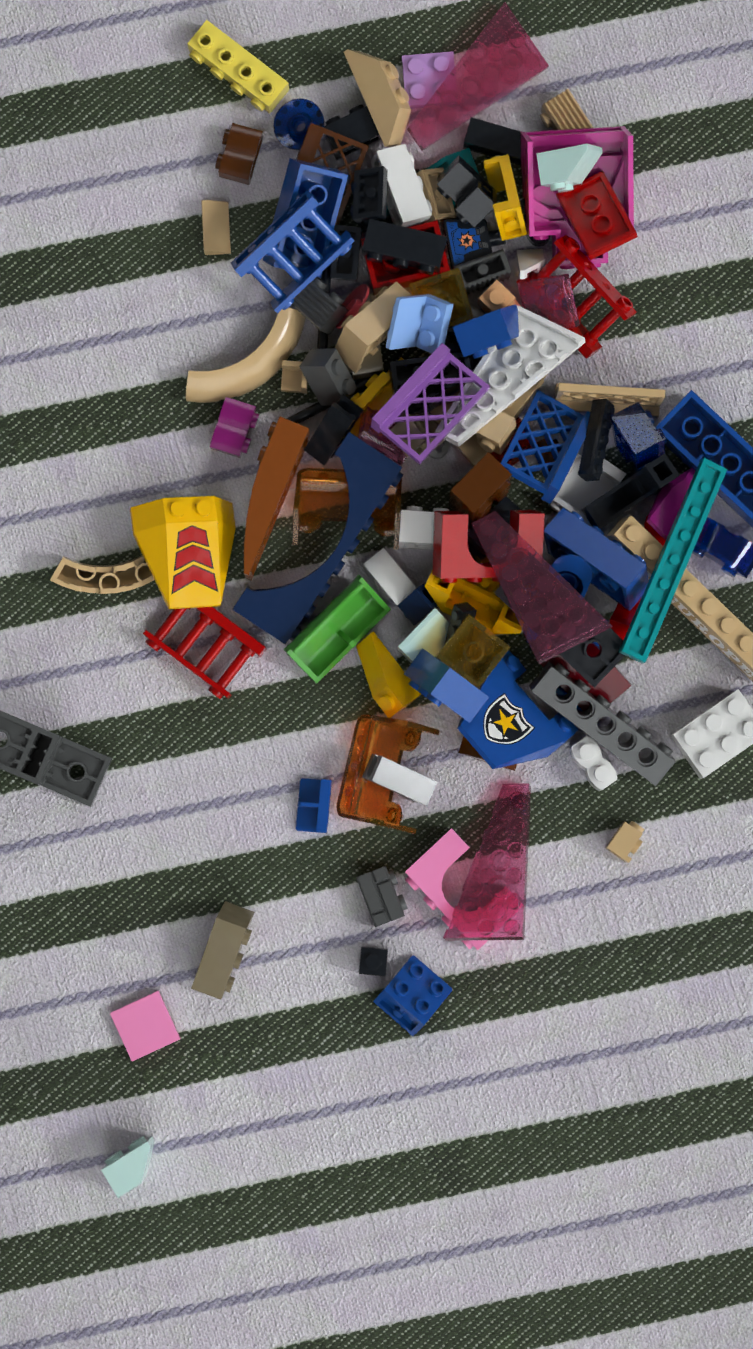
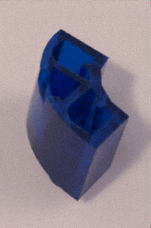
M707 517L692 554L703 558V556L710 558L721 565V570L731 577H735L737 574L747 578L753 568V543L741 535L738 536L730 533L724 525Z

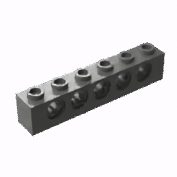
M548 661L529 685L531 692L656 786L676 762L671 755L673 751L663 742L657 744L651 740L653 735L642 726L637 729L630 724L632 719L621 710L618 713L610 708L611 703L599 694L597 698L589 692L591 688L578 678L577 681H574L568 676L570 671L560 663L553 665ZM560 685L569 686V691L565 695L556 694V689ZM584 700L590 702L587 710H577L579 702ZM607 716L611 718L607 726L600 727L597 725L601 717ZM624 732L631 733V738L627 742L622 743L618 741L620 734ZM642 749H651V754L647 758L639 757V752Z

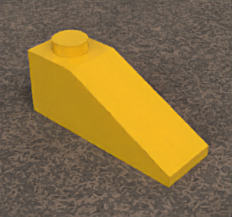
M374 631L356 646L372 697L388 718L400 712L421 695V693L408 684L411 681L410 678L404 675L403 669Z

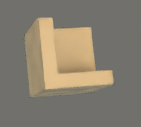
M282 360L281 392L307 394L308 382L299 367L302 363L301 361Z

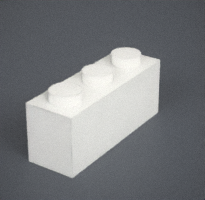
M405 144L376 151L370 162L372 168L384 166L388 170L387 208L393 224L411 227L427 223L432 216V206L430 201L424 196L423 182L421 177L417 176L415 172L414 158L411 152H408Z

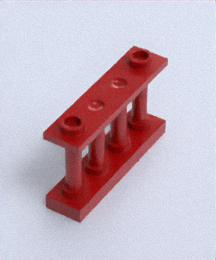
M565 235L554 242L560 251L538 273L531 271L527 273V278L523 280L519 278L516 282L552 322L585 337L586 343L579 347L578 350L587 359L602 348L598 338L619 317L625 321L634 316L637 311L633 308L632 302L626 296H622L580 250L577 241ZM568 259L578 270L556 292H552L546 285L545 280ZM586 278L595 290L574 311H570L563 304V299ZM603 297L613 309L589 331L581 324V318Z
M213 607L196 608L201 612L198 615L199 620L175 651L162 641L184 612L191 608L173 609L154 635L147 630L144 631V636L148 638L145 641L146 644L157 652L160 648L187 667L210 685L208 691L219 699L223 696L227 699L231 697V694L225 688L247 659L255 654L261 657L266 651L264 645ZM214 622L221 627L220 635L195 667L183 657L207 625L211 626ZM235 638L242 643L241 651L216 683L205 675L204 672L227 642Z

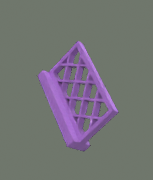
M441 343L372 418L371 427L377 433H383L420 465L485 395L490 386L450 353V349ZM451 363L458 369L459 378H444L443 369ZM474 382L481 388L476 395H464L463 383ZM459 383L460 396H445L444 384ZM441 384L442 397H426L428 385ZM421 393L423 394V398H417ZM461 401V411L458 414H446V402ZM442 402L443 415H428L427 403ZM412 403H423L424 416H409L408 407ZM405 411V417H400ZM452 419V421L447 425V420ZM443 420L444 429L440 433H429L428 421ZM425 421V434H410L409 422ZM394 422H406V435H395L389 428ZM426 439V449L419 455L411 448L410 440Z

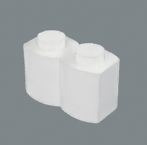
M586 736L570 747L572 759L579 767L585 770L586 778L593 788L602 791L617 780L614 767L610 762L602 758L601 750L592 738Z

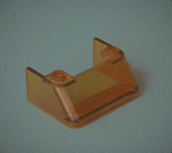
M304 468L298 471L293 506V545H298L299 531L305 533L314 532L320 528L321 521L347 522L349 490L344 469ZM402 478L396 487L391 485L385 493L389 498L380 510L376 507L371 514V517L374 518L372 522L374 523V530L377 533L386 537L394 535L393 550H399Z
M369 714L360 716L355 725L336 806L338 815L355 821L415 834V828L400 825L403 814L401 806L398 803L392 802L394 792L366 780L362 776L372 753L400 764L403 751H413L419 745L421 733L439 735L440 730L406 720Z

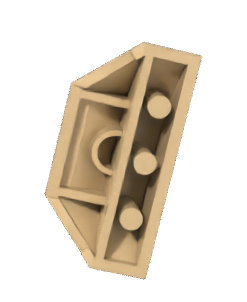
M347 49L344 51L345 57L384 146L394 147L401 145L410 120L411 108L408 103L409 96L398 80L399 73L396 67L389 61L360 51Z

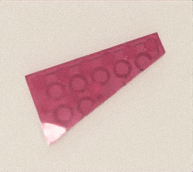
M506 2L500 7L408 127V132L421 151L549 67Z
M496 511L471 523L539 664L612 627Z
M529 783L502 785L492 811L493 816L488 828L484 831L482 844L479 851L476 852L463 885V893L453 911V918L449 929H446L443 938L445 941L524 940L531 786Z

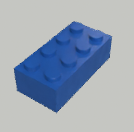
M290 158L273 222L303 193L309 190L319 202L316 211L334 229L348 175L337 169ZM304 218L297 225V230L320 254L329 247L331 241L309 218ZM284 237L278 243L277 248L301 272L313 262L290 237ZM270 255L263 257V261L269 265L283 269Z
M562 508L545 527L544 538L549 555L557 559L562 555L573 554L585 559L593 572L590 584L629 611L641 599L649 579L646 562L636 554L631 555L625 551V547L617 540H609L601 529L593 525L591 527L586 524L584 519L575 511L569 512Z

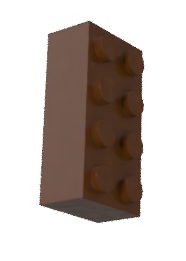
M488 452L451 489L448 505L454 511L467 513L468 525L471 527L490 512L493 504L497 505L508 496L512 474Z

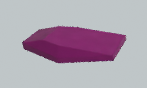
M690 468L659 489L646 520L665 541L695 474L693 468Z

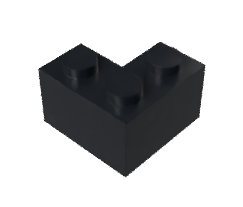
M458 156L437 177L438 191L446 199L451 197L456 202V215L465 224L470 223L475 227L493 209V204L497 203L496 190L461 156Z

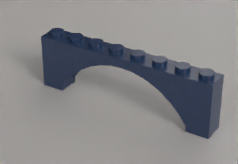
M351 432L347 434L335 453L341 459L349 490V514L343 536L336 549L318 569L293 583L268 589H252L247 586L232 609L284 644L288 640L293 641L301 631V628L298 627L303 617L308 620L316 608L313 602L317 596L323 598L331 586L327 583L332 573L336 576L345 565L342 558L346 552L352 554L360 542L356 538L361 529L365 532L374 521L371 514L376 507L380 510L389 498L385 493L391 485L396 487L404 475L400 472L402 466Z

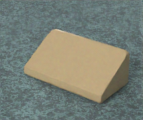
M443 168L425 169L416 173L422 179L424 196L430 201L432 206V216L428 222L437 220L439 223L446 219L456 218L452 198L446 199L437 189V177L444 171Z
M201 200L205 255L231 254L229 203L225 201Z

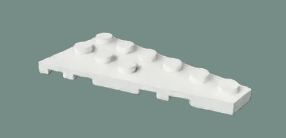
M516 305L518 308L519 337L512 339V345L497 350L496 346L487 349L489 354L482 357L473 373L487 383L490 389L450 431L444 440L458 447L461 446L586 343L585 337ZM474 382L466 383L463 387L464 395H476L481 389ZM454 401L446 414H458L461 411V401ZM452 419L447 420V425L452 421ZM443 420L435 430V433H440L444 429Z

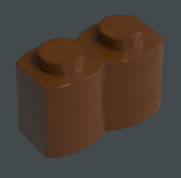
M232 123L230 130H225L222 144L226 145L223 154H218L215 169H219V177L250 185L263 140V131Z

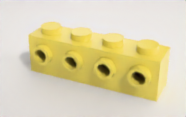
M208 20L204 22L187 43L190 52L189 56L200 65L205 63L211 68L209 71L217 79L222 80L224 78L231 83L230 87L240 96L243 94L251 99L250 103L261 112L266 110L271 114L289 91V82Z

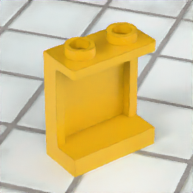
M509 154L494 156L484 160L483 164L488 183L496 192L506 190L507 201L493 204L502 241L528 235Z

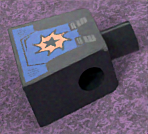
M460 219L443 220L452 274L454 266L492 253V247L506 244V240L502 241L499 229L488 231L486 219H482L475 227L470 223H463Z

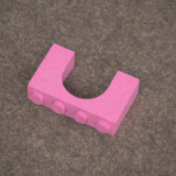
M451 828L405 871L408 875L405 881L415 891L420 888L426 894L423 900L433 911L437 907L444 914L441 919L451 930L456 927L463 934L459 939L469 949L474 946L479 950L524 905L507 887H504L484 907L476 911H459L447 902L442 891L443 876L446 870L470 848Z

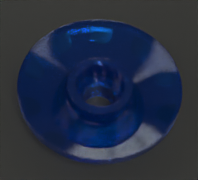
M307 99L288 101L278 110L274 118L273 127L276 138L283 146L292 150H300L310 122L324 127L325 121L322 111L314 102ZM304 123L305 128L302 131H298V126Z

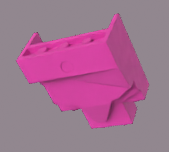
M625 126L520 132L526 230L529 237L533 236L535 240H546L549 238V235H552V258L560 251L554 242L565 235L576 240L580 250L587 258L588 256L556 198L558 190L550 191V187L541 186L536 153L582 144L601 147L603 153L586 178L601 171L604 172L634 227L633 135ZM608 252L590 261L596 268L601 267V263H608ZM568 259L560 265V269L575 268Z

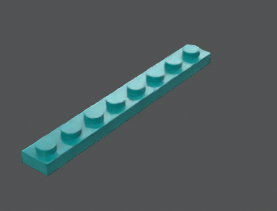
M706 458L700 459L619 653L640 663H646L728 469Z

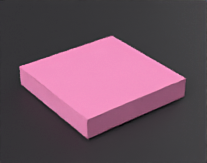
M159 990L110 1013L131 1061H135L181 1039Z

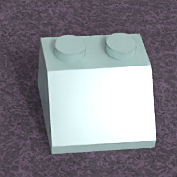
M582 144L536 153L541 186L550 187V191L558 190V192L574 190L573 186L582 184L603 153L602 148L591 144Z
M434 608L398 646V651L410 663L414 661L422 648L436 657L444 649L449 622Z

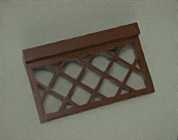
M310 122L296 160L312 163L322 158L325 166L329 167L325 157L340 151L345 165L337 168V170L341 171L347 168L351 177L349 184L345 186L346 192L342 198L335 225H339L352 192L351 182L354 181V171L353 173L351 172L350 166L356 164L354 170L361 169L369 146ZM323 133L334 137L338 148L323 154L320 147ZM338 139L347 144L340 146ZM351 145L361 148L359 158L348 163L342 149ZM317 149H319L321 155L314 158Z

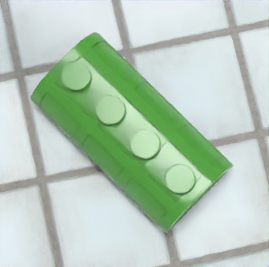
M357 575L283 650L315 683H318L391 609L360 575Z

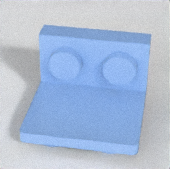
M431 294L397 297L393 306L390 328L387 333L386 348L394 350L418 347L432 354L441 343L445 345L454 304Z

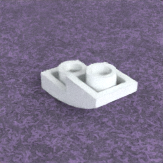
M384 548L363 564L396 605L400 604L416 589V586Z

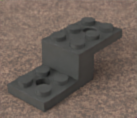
M0 710V732H4L8 738L6 745L0 747V769L92 807L113 758ZM74 765L83 766L85 771L83 778L74 780L71 777L70 770Z

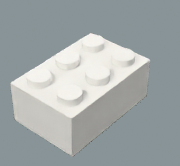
M739 689L670 735L700 779L705 778L753 744V709Z

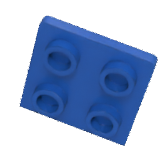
M413 955L373 1002L408 1033L414 1036L452 992V988Z

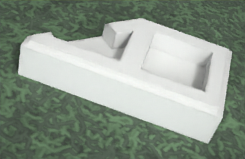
M543 249L517 250V264L521 280L527 278V273L531 271L537 273L545 266Z

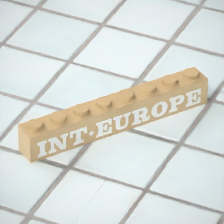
M630 515L621 519L606 537L611 541L617 540L625 547V551L631 555L636 554L646 562L648 579H650L663 546ZM685 569L671 603L753 682V633L699 580Z

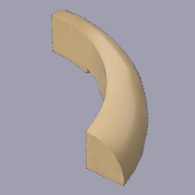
M292 308L281 310L277 314L274 325L266 339L248 357L229 367L218 370H189L186 401L196 403L219 402L220 400H225V397L242 396L267 382L282 368V360H287L297 346L306 317L298 310Z
M143 555L124 563L106 566L84 564L63 556L50 581L75 591L110 594L133 590L154 581V578Z

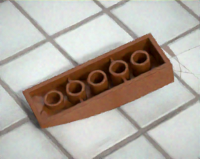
M279 417L277 423L272 422L267 434L269 437L268 446H262L257 459L259 461V469L251 493L244 540V575L250 581H252L305 452L304 449L311 437L308 427L283 417Z

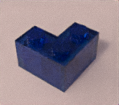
M639 402L611 415L614 443L626 463L633 461L636 468H639L665 453L664 444L667 443L663 431L660 428H655L653 425L654 419L648 409L644 410Z

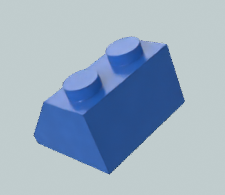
M516 304L500 308L454 326L453 330L463 357L473 355V358L476 359L489 354L487 349L493 346L500 350L512 345L511 340L519 337L518 308Z

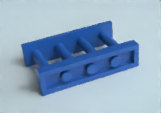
M309 190L303 193L231 262L234 270L241 277L246 273H251L274 297L270 304L277 314L281 310L288 309L293 304L294 298L339 255H345L355 241L347 230L340 236L316 211L319 202ZM304 218H309L332 242L323 253L320 254L297 230V225ZM284 237H290L313 261L302 272L277 248L278 243ZM265 255H270L294 279L283 290L258 266V262Z

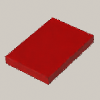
M603 171L586 178L582 184L574 185V190L556 193L558 202L590 260L638 237L636 230Z

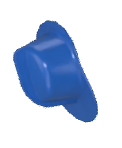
M573 554L562 555L555 559L549 571L569 591L575 593L583 600L592 580L593 572L591 566L585 559Z

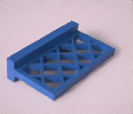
M538 390L500 463L512 474V477L543 493L541 499L551 504L560 491L586 438L590 412L586 411L582 415ZM538 401L546 404L550 412L541 413L537 405ZM565 415L574 420L573 425L564 426L560 416ZM553 417L557 427L548 429L544 419ZM537 420L541 430L532 432L528 422ZM560 433L564 443L554 444L551 434ZM544 436L548 446L538 447L534 437ZM528 439L532 449L522 450L518 440ZM551 452L554 462L545 463L541 453ZM535 455L539 465L529 466L525 456ZM518 457L522 468L511 466L507 463L508 459ZM541 470L545 478L544 483L536 480L532 472Z

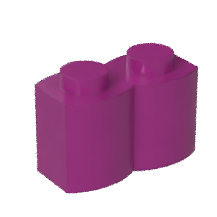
M225 397L212 436L210 449L241 458L242 453L247 454L251 439L247 438L250 428H256L260 415L255 413L256 406Z

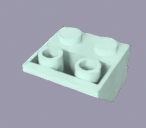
M142 1136L128 1146L129 1151L123 1154L119 1150L104 1161L106 1165L101 1171L118 1198L140 1185L146 1178L155 1142L153 1137L146 1140Z

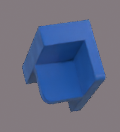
M300 779L296 819L297 831L327 833L332 780Z

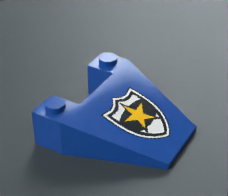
M510 650L497 659L478 677L475 687L489 696V698L471 723L461 718L457 727L492 769L546 758L578 731V728L560 713H557L549 720L516 683L515 680L526 669Z

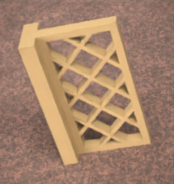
M556 383L555 400L579 413L590 412L592 400L608 399L615 408L613 415L658 418L660 405L665 398V390L570 383Z

